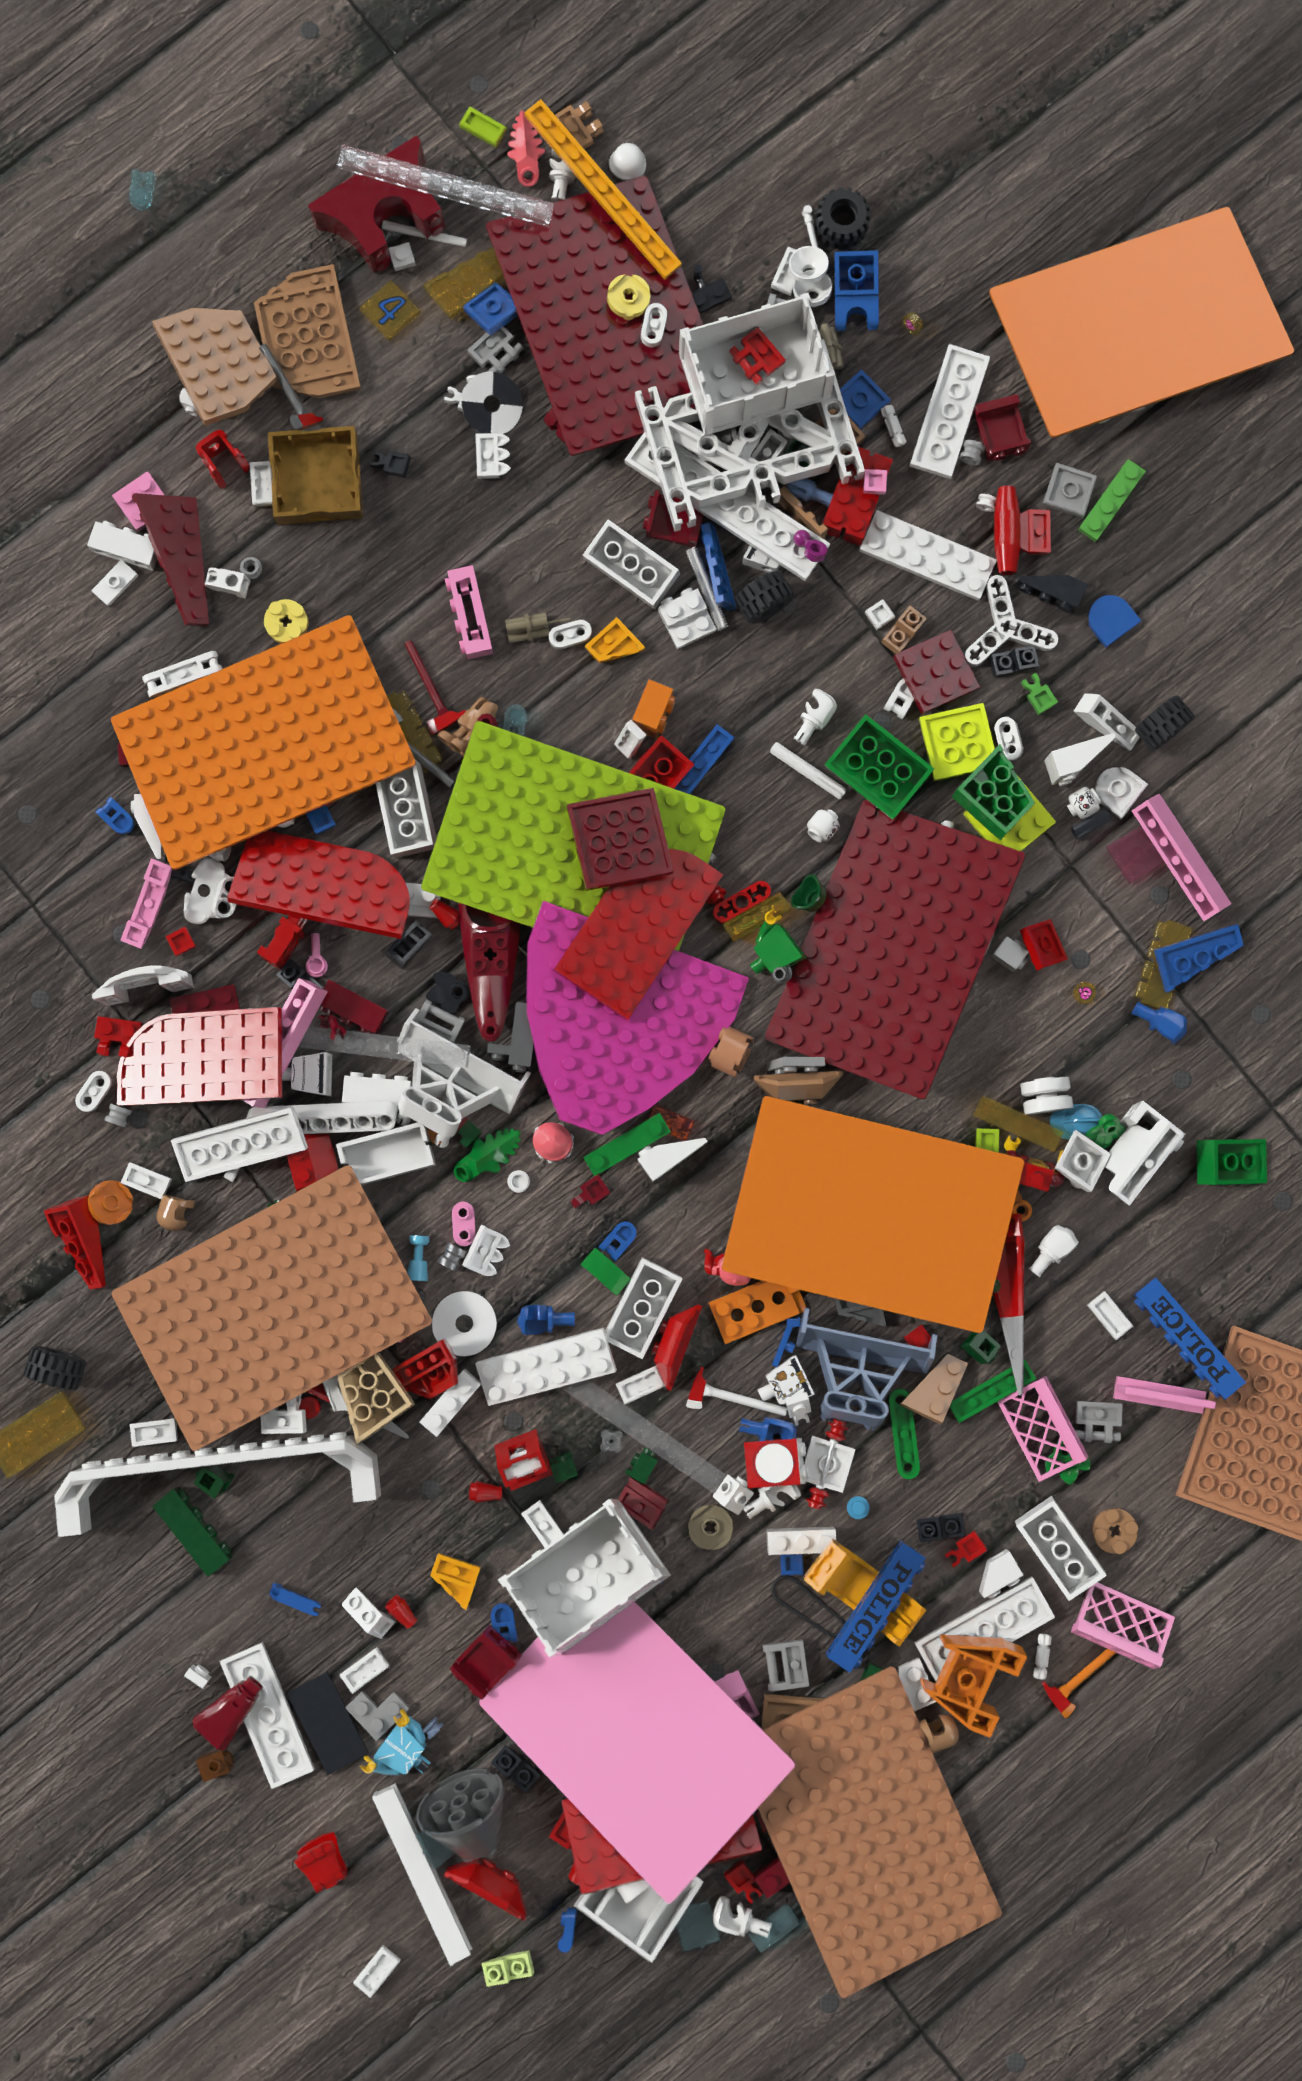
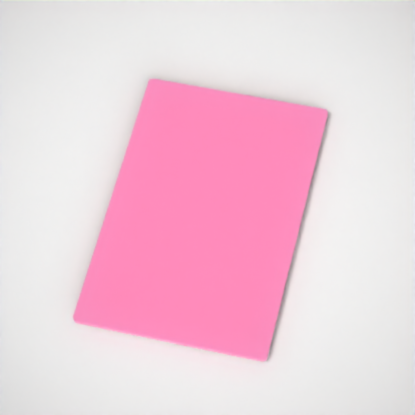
M633 1602L562 1655L549 1658L545 1652V1646L537 1637L522 1654L515 1667L509 1670L479 1703L664 1901L672 1903L794 1769L795 1763L636 1602Z

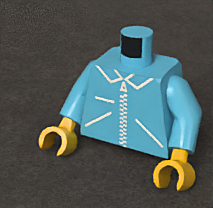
M404 1709L400 1710L401 1718L393 1717L396 1726L373 1757L375 1760L373 1761L369 1756H364V1760L368 1762V1765H360V1768L365 1773L406 1775L412 1766L421 1773H424L431 1762L421 1755L426 1747V1738L422 1732L421 1724L408 1716Z

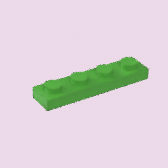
M1128 459L1081 524L1078 531L1096 542L1146 471Z

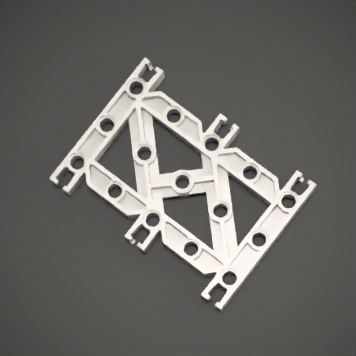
M823 339V340H822V343H823V346H824V349H825V352H826V355H827V358H828V362H829L830 367H832V363H831V360H830V357H829V354H828V351H827V347H826L825 341H824V339ZM836 376L834 378L831 398L817 403L824 428L802 417L799 411L791 410L741 425L731 446L719 441L714 434L704 435V432L688 424L699 421L697 410L690 408V405L694 404L691 393L670 398L663 408L656 386L648 388L650 397L654 400V405L648 407L644 406L641 390L635 392V402L674 531L681 530V524H683L682 519H678L676 513L686 511L689 517L687 526H696V516L692 504L701 508L741 497L747 493L750 486L753 488L758 508L767 505L765 495L762 496L761 489L769 487L772 492L773 503L780 502L781 494L777 481L787 484L829 472L833 463H836L842 484L848 483L849 477L852 476L850 471H846L845 466L853 464L857 475L854 476L855 480H860L864 477L865 469ZM835 409L838 411V414L832 415L828 410ZM654 415L657 416L659 419L656 421H650L648 417ZM794 421L797 425L791 427L786 422ZM768 424L780 430L785 437L795 438L810 446L807 449L760 462L750 457L759 444L760 438ZM750 432L755 436L753 438H746L744 434ZM673 442L697 454L701 460L710 461L727 471L685 482ZM705 444H710L713 448L710 450H705L702 448V446ZM846 449L849 450L851 454L843 455L840 451ZM662 456H669L671 460L663 462L660 458ZM806 461L809 466L801 467L798 463ZM758 473H765L767 478L760 479L756 475ZM721 484L725 489L718 491L714 487ZM675 496H680L683 498V501L676 503L672 499Z

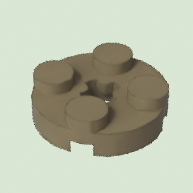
M716 1504L702 1505L690 1517L688 1522L689 1535L692 1541L700 1548L707 1550L720 1549L731 1539L733 1531L731 1516L724 1508ZM706 1522H715L717 1524L714 1533L705 1531L707 1527Z

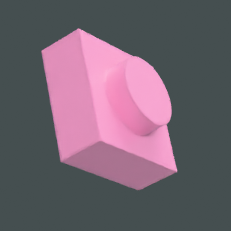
M865 469L863 493L886 494L887 470Z

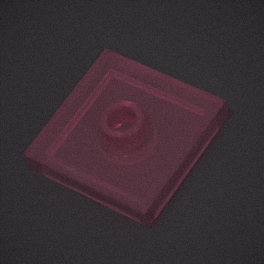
M1141 825L1106 847L1129 884L1165 862Z

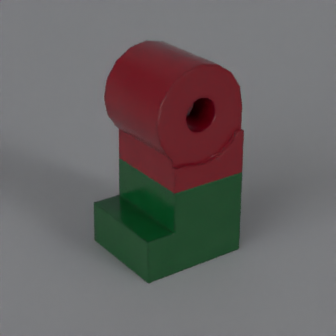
M467 1117L461 1119L457 1131L463 1138L459 1142L468 1149L480 1137L482 1132Z

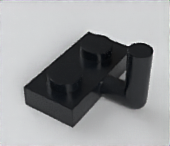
M694 266V280L699 289L691 294L699 315L732 299V295L723 278L706 285L702 277V266Z

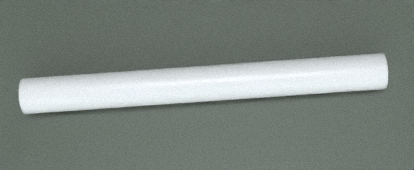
M383 221L382 229L426 238L416 227ZM443 233L434 237L431 235L428 238L466 247L467 243L466 238Z

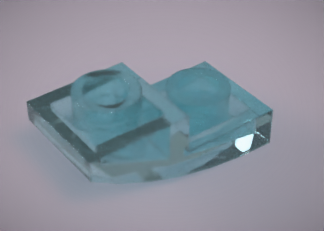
M786 1903L764 1920L767 1923H772L768 1938L750 1931L747 1934L759 1951L763 1952L793 1930L800 1922Z

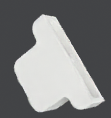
M1165 1119L1157 1122L1151 1130H1146L1137 1124L1128 1127L1109 1151L1111 1155L1105 1168L1115 1175L1109 1185V1190L1130 1206L1185 1134Z

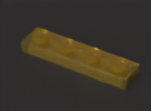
M983 1095L980 1097L973 1113L974 1117L1051 1152H1055L1063 1134V1131L1024 1115Z

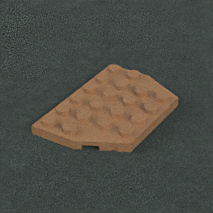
M334 264L291 273L276 288L274 286L265 296L260 297L254 302L262 343L267 344L295 393L315 398H324L361 390ZM278 380L272 386L274 388L283 390Z
M191 308L152 321L153 328L204 426L246 412L256 398L262 397L265 391L277 382L276 375L267 358L259 349L260 345L242 311Z

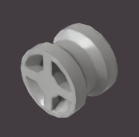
M974 440L964 441V452L960 454L959 459L969 465H979L981 462L980 454L984 452L985 446Z
M110 1104L109 1115L104 1120L126 1128V1118L131 1114V1110Z

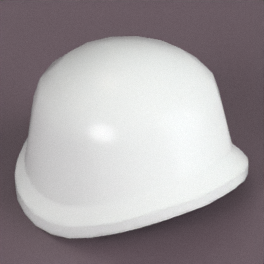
M625 143L620 145L611 155L609 167L616 177L627 181L643 176L646 169V159L638 146L632 143Z

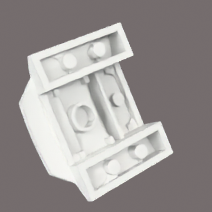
M145 966L128 970L108 979L92 994V998L106 1006L129 1002L127 989L159 983L160 986L167 990L177 992L194 988L192 975L185 971L166 966Z

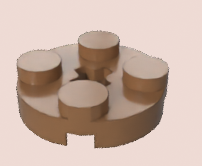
M1111 1508L1099 1512L1091 1526L1097 1546L1111 1554L1125 1553L1134 1545L1138 1535V1525L1135 1523L1134 1518L1120 1508ZM1118 1525L1120 1534L1111 1537L1109 1528Z

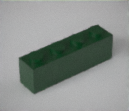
M176 1487L152 1507L206 1576L209 1577L232 1558L230 1554L232 1550L226 1542L223 1541L221 1543L216 1536L218 1535L216 1529L211 1524L207 1525L203 1520L204 1514L197 1506L193 1507L188 1501L190 1499L188 1493L184 1489Z

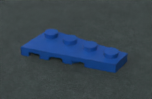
M707 522L701 525L702 532L700 536L706 549V559L709 565L715 602L724 609L731 611L737 609L718 534L716 527Z

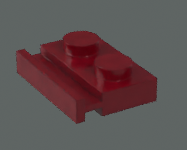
M633 1477L629 1478L628 1484L624 1487L618 1498L628 1514L649 1529L655 1528L665 1510L664 1508L669 1503L668 1499Z

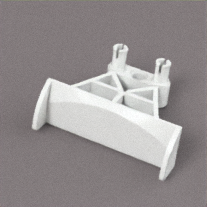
M415 1008L404 1023L395 1048L396 1051L414 1060L412 1086L406 1087L398 1104L400 1111L396 1121L399 1124L401 1119H403L401 1125L406 1126L410 1123V1119H413L438 1133L435 1138V1144L438 1146L441 1141L440 1147L444 1148L448 1146L450 1137L456 1134L461 1119L486 1105L492 1104L510 1114L527 1084L531 1072L527 1071L521 1081L515 1079L416 1023L415 1020L420 1010ZM443 1096L444 1102L436 1099V1097Z

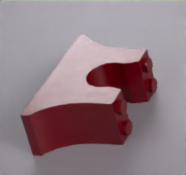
M417 135L308 204L317 229L334 233L347 240L361 254L373 273L385 270L392 262L384 234L380 229L381 224L387 218L395 215L409 218L415 224L416 229L427 239L431 235L433 237L439 235L445 228L441 207L429 192L422 179L425 157L422 143Z

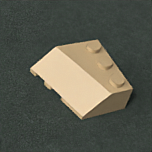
M380 1352L337 1375L348 1410L349 1420L354 1431L356 1444L375 1434L416 1405Z

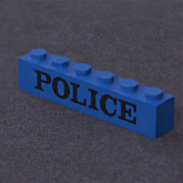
M1157 1278L1152 1279L1134 1294L1136 1298L1134 1303L1142 1312L1145 1309L1151 1315L1149 1318L1151 1323L1157 1329L1161 1327L1165 1331L1164 1338L1171 1346L1177 1345L1181 1350L1178 1354L1187 1364L1191 1362L1195 1366L1194 1373L1201 1381L1207 1380L1211 1385L1209 1390L1217 1399L1221 1397L1226 1400L1246 1383Z
M902 1540L899 1541L827 1650L826 1655L829 1659L848 1672H851L853 1668L856 1670L863 1660L861 1656L865 1649L870 1650L875 1642L873 1637L878 1630L882 1631L888 1622L886 1618L891 1611L895 1612L901 1602L898 1599L903 1592L907 1593L913 1584L911 1580L916 1573L920 1574L926 1563L923 1562L925 1557Z

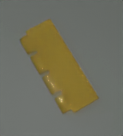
M395 691L388 695L387 698L392 709L397 711L403 719V722L399 725L406 741L434 764L440 762L442 757L436 746L427 749V746L431 745L433 741L426 728L416 729L423 724L415 708L406 711V709L413 705L406 691L399 694ZM421 764L423 775L430 772Z
M1166 920V923L1157 922L1153 936L1161 940L1151 941L1147 957L1154 959V962L1145 960L1140 978L1148 981L1147 983L1139 981L1134 995L1142 999L1141 1003L1157 1009L1161 1006L1168 1008L1173 990L1170 992H1165L1154 950L1189 939L1192 931L1191 927L1170 920Z

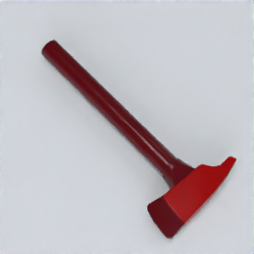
M409 640L404 645L438 712V717L427 721L430 734L435 735L455 724L466 711L463 710L456 713L447 709L412 640Z

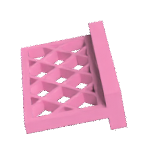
M1047 1376L1023 1387L1022 1398L1016 1397L1019 1394L1018 1391H1015L997 1401L1039 1482L1077 1463L1079 1464L1089 1457ZM1034 1387L1039 1395L1037 1404L1024 1400L1026 1392ZM1010 1399L1019 1401L1020 1405L1017 1413L1008 1411L1004 1402ZM1023 1403L1035 1407L1032 1419L1020 1415ZM1038 1408L1048 1412L1050 1417L1047 1424L1035 1420ZM1018 1418L1031 1422L1028 1433L1018 1430L1016 1426ZM1051 1420L1053 1421L1055 1427L1050 1425ZM1034 1423L1046 1427L1043 1439L1030 1435ZM1049 1429L1058 1431L1060 1435L1058 1444L1045 1440ZM1029 1438L1041 1442L1038 1454L1028 1450L1027 1443ZM1062 1441L1064 1442L1066 1447L1061 1446ZM1044 1443L1057 1448L1053 1459L1041 1455ZM1059 1449L1068 1451L1072 1460L1067 1463L1056 1461ZM1039 1459L1052 1463L1049 1472L1040 1473L1037 1467ZM1055 1464L1060 1465L1059 1467L1053 1469Z
M1116 1376L1114 1399L1203 1414L1204 1407L1215 1409L1216 1402L1205 1400L1206 1391Z
M1097 1582L1087 1589L1077 1621L1073 1624L1071 1633L1151 1669H1157L1162 1665L1164 1659L1162 1655L1175 1617ZM1094 1588L1101 1590L1106 1600L1096 1604L1092 1596ZM1116 1598L1123 1600L1126 1610L1116 1613L1111 1600ZM1107 1602L1112 1615L1102 1619L1097 1606ZM1137 1607L1143 1609L1147 1619L1138 1623L1132 1609ZM1092 1608L1098 1618V1621L1095 1623L1083 1620L1086 1611ZM1128 1611L1133 1625L1123 1628L1118 1615ZM1158 1616L1167 1620L1165 1629L1159 1632L1153 1621ZM1113 1617L1119 1628V1631L1114 1633L1108 1631L1104 1621ZM1149 1621L1154 1634L1144 1638L1139 1624ZM1135 1627L1140 1640L1130 1641L1125 1630ZM1156 1637L1159 1644L1157 1652L1149 1649L1146 1643L1147 1639Z

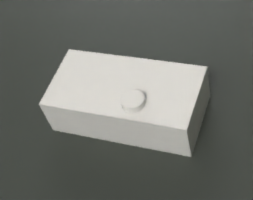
M610 520L606 521L583 554L587 562L653 609L657 608L680 575L676 567Z
M415 760L416 765L376 783L390 854L396 858L433 850L437 839L422 767L417 760Z
M642 1257L605 1330L608 1342L643 1359L683 1279L682 1276Z
M1050 1496L1015 1520L1017 1528L1069 1601L1107 1576L1101 1564L1053 1496Z

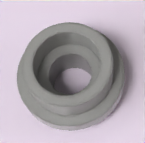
M248 557L241 562L240 571L249 579H255L261 574L262 565L258 559ZM255 566V570L249 572L248 567Z

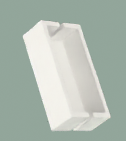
M420 1123L336 1144L341 1164H348L352 1167L361 1185L436 1166L432 1147L430 1145L426 1146V1143L430 1142L427 1128Z

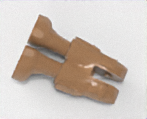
M480 697L459 718L458 724L460 728L456 732L441 731L437 735L438 738L454 752H458L464 757L477 719L486 713L491 714L495 718L498 710L497 704L484 697Z

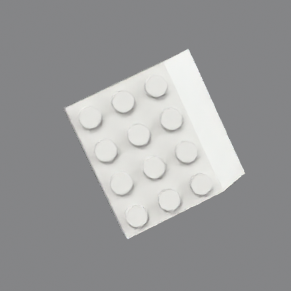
M696 1876L672 1903L665 1902L653 1888H650L638 1898L626 1904L617 1888L614 1887L580 1895L574 1907L644 1959L653 1962L703 1881Z

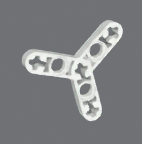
M1000 575L992 576L987 582L986 591L994 625L966 650L964 656L969 666L977 667L982 664L1007 640L1026 646L1034 645L1036 649L1048 652L1053 650L1058 643L1057 634L1052 630L1015 619L1005 578ZM994 581H996L998 585H1002L999 589V597H996V588L991 587L994 584ZM1002 601L1006 603L1007 610L1005 612L997 611L995 607L997 602ZM1005 623H1008L1009 628L1015 630L1017 626H1020V628L1017 631V635L1014 636V630H1008L1007 632H1004V628L1001 626H1004ZM1029 629L1032 631L1033 637L1029 640L1024 639L1021 636V631ZM1037 632L1041 633L1039 638L1045 639L1046 636H1050V641L1053 643L1045 645V641L1042 639H1038L1037 643L1034 642ZM991 636L995 638L996 645L994 647L986 646L984 642L986 637ZM981 647L983 651L979 654L978 660H971L970 652L974 654Z

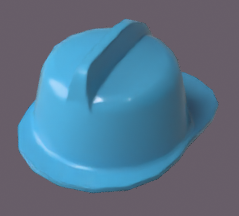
M1073 1104L1074 1108L1054 1111L1050 1117L1051 1129L1055 1135L1062 1139L1070 1140L1075 1130L1085 1136L1091 1128L1099 1125L1098 1121L1102 1117L1099 1110L1092 1105Z

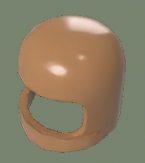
M162 1195L156 1216L158 1224L171 1231L184 1229L188 1224V1221L184 1219L186 1208H194L196 1201Z
M939 1715L936 1721L927 1723L925 1719L919 1721L920 1728L926 1737L932 1753L950 1748L957 1743L959 1731L955 1721L949 1715ZM943 1726L944 1731L936 1732L940 1727Z

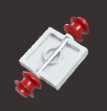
M834 1419L833 1423L828 1422L832 1426L830 1431L825 1432L831 1438L829 1441L815 1436L811 1437L804 1460V1465L808 1469V1478L805 1481L816 1484V1487L808 1489L811 1497L805 1500L809 1502L808 1506L821 1510L822 1506L827 1507L823 1501L824 1498L830 1497L827 1491L822 1489L829 1488L843 1493L855 1453L854 1448L838 1444L839 1441L847 1439L843 1435L844 1430H849L850 1428L846 1427V1422Z

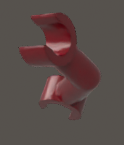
M334 1015L317 1016V1018L321 1019L319 1029L331 1028L330 1038L333 1041L336 1034H339L342 1040H344L346 1030L339 1026Z

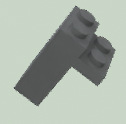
M516 1002L511 1046L488 1043L487 1053L489 1056H492V1060L505 1062L506 1058H509V1067L513 1068V1072L526 1073L527 1070L532 1069L534 1043L527 1017V1003Z

